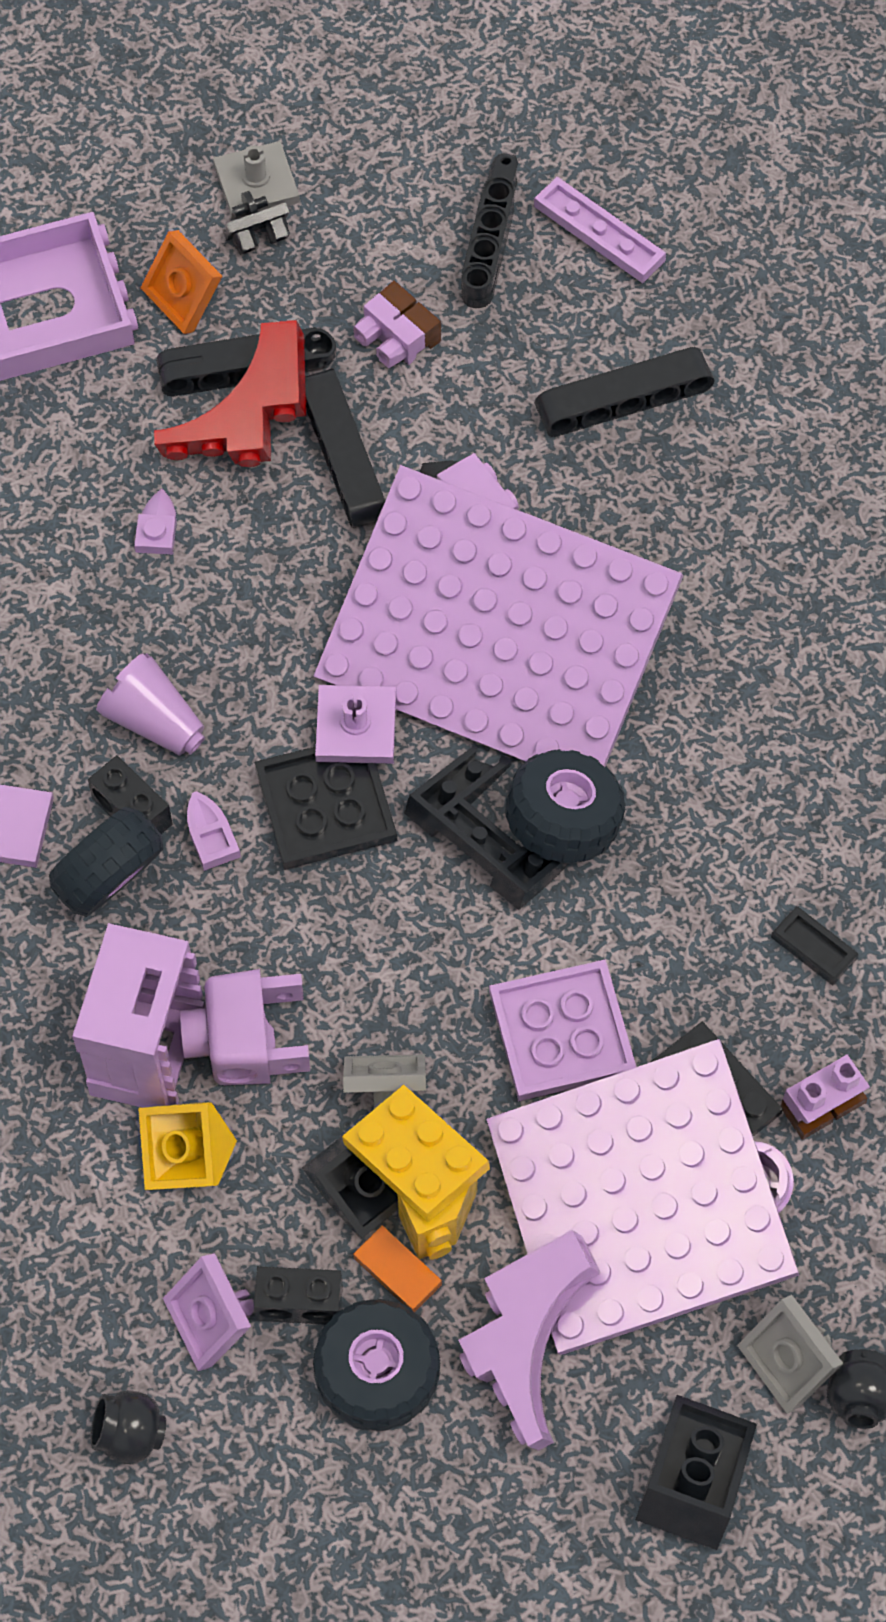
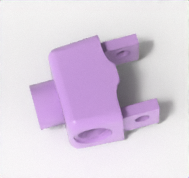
M260 969L212 976L207 979L204 986L206 1008L180 1010L184 1059L210 1056L213 1078L219 1085L271 1084L270 1075L310 1071L308 1045L275 1048L274 1028L268 1023L264 1013V1004L303 1000L301 974L261 978Z

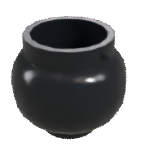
M866 1349L846 1351L839 1355L843 1364L829 1378L827 1399L832 1410L844 1419L847 1425L858 1429H870L886 1419V1355Z
M127 1390L121 1391L115 1396L102 1394L93 1416L90 1438L91 1448L104 1451L107 1457L119 1463H140L150 1456L153 1449L159 1450L161 1448L166 1432V1417L159 1415V1407L156 1401L144 1393Z

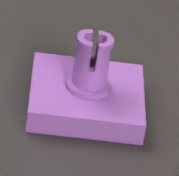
M319 685L316 762L394 764L396 687Z
M215 1253L201 1256L163 1297L198 1371L212 1367L251 1327L247 1316L251 1315L254 1310L253 1299L240 1301L250 1296L247 1290L233 1291Z

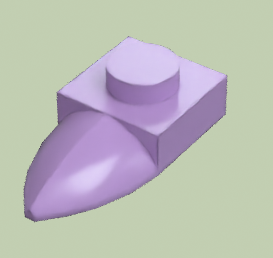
M163 489L153 495L147 502L142 514H138L135 538L136 553L173 555L177 523L176 512L170 497Z
M197 791L193 792L188 804L187 822L191 840L204 871L240 858V850L222 810L207 796Z

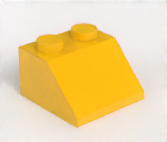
M477 1181L429 1222L398 1195L399 1218L419 1260L427 1256L430 1260L443 1257L452 1250L451 1246L457 1244L477 1194Z

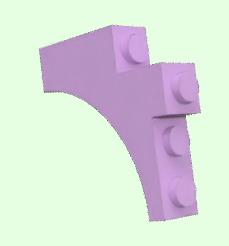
M573 1230L484 1278L490 1291L485 1293L487 1301L496 1315L502 1314V1316L459 1339V1343L464 1351L459 1356L467 1373L471 1377L475 1375L476 1378L485 1382L496 1379L497 1382L492 1384L493 1390L499 1402L504 1407L508 1405L515 1418L510 1424L516 1438L522 1445L527 1443L528 1447L536 1450H541L554 1443L546 1424L541 1399V1369L547 1341L560 1313L581 1287L601 1273L583 1237Z

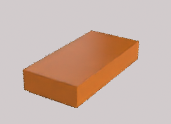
M383 1225L353 1254L354 1259L402 1304L410 1307L414 1312L442 1285V1280Z

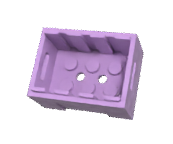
M108 923L72 1036L76 1050L80 1053L90 1096L138 1107L178 1104L179 1098L175 1088L184 1061L180 1010L205 1008L204 1001H201L203 996L202 988L198 985L200 981L199 973L195 969L197 964L195 954L190 952L189 941ZM163 1030L174 1032L169 1052L166 1046L159 1045Z

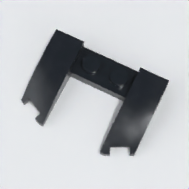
M472 746L409 795L404 814L431 837L435 836L438 832L442 833L493 876L490 887L516 909L520 910L569 864L560 863L555 860L548 861L540 858V855L535 852L531 853L524 846L521 847L471 805L512 764V760L501 755L499 763L495 766L474 760L478 747Z

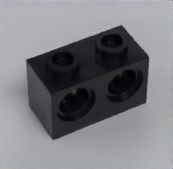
M118 755L88 778L92 799L110 817L127 806L139 809L160 834L173 825L169 805Z
M257 1266L254 1299L256 1320L327 1325L333 1315L341 1310L343 1290L341 1270Z

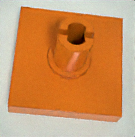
M179 230L168 231L140 288L183 334L195 331L222 275Z

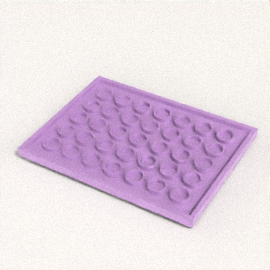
M400 465L316 668L314 677L340 686L396 687V710L525 762L536 754L561 749V751H579L583 755L592 756L605 767L678 591L683 574Z

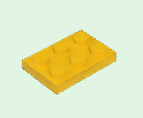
M402 1085L342 1136L344 1145L428 1222L490 1169L488 1159L405 1085Z

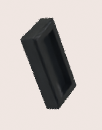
M798 906L789 913L771 935L773 940L832 986L857 960L859 955L858 952Z

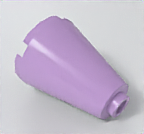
M143 653L138 655L116 677L118 682L111 691L107 688L97 704L96 710L103 717L179 756L184 752L191 755L205 739L201 734L204 725L155 660L147 653L145 655Z

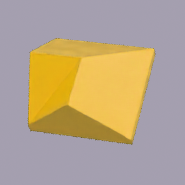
M212 1102L138 1108L145 1190L219 1185L237 1140Z

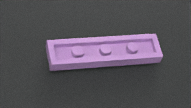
M556 177L534 198V207L641 283H644L666 260V252L559 177Z

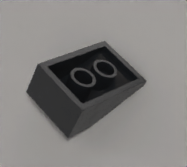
M676 1395L635 1520L718 1550L731 1518L757 1423Z

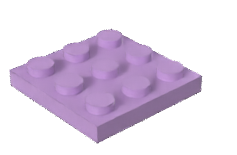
M606 959L489 986V994L518 1101L578 1088L636 1068Z

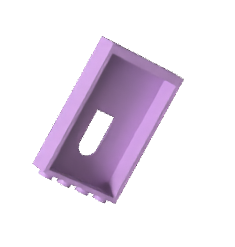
M93 212L0 236V381L135 344L133 331L138 330L136 316L133 308L126 310L124 302L129 301L124 281H117L115 274L119 273L114 252L107 253L105 246L110 244L105 225L97 224ZM51 289H64L73 295L75 300L74 307L68 314L9 330L1 303Z

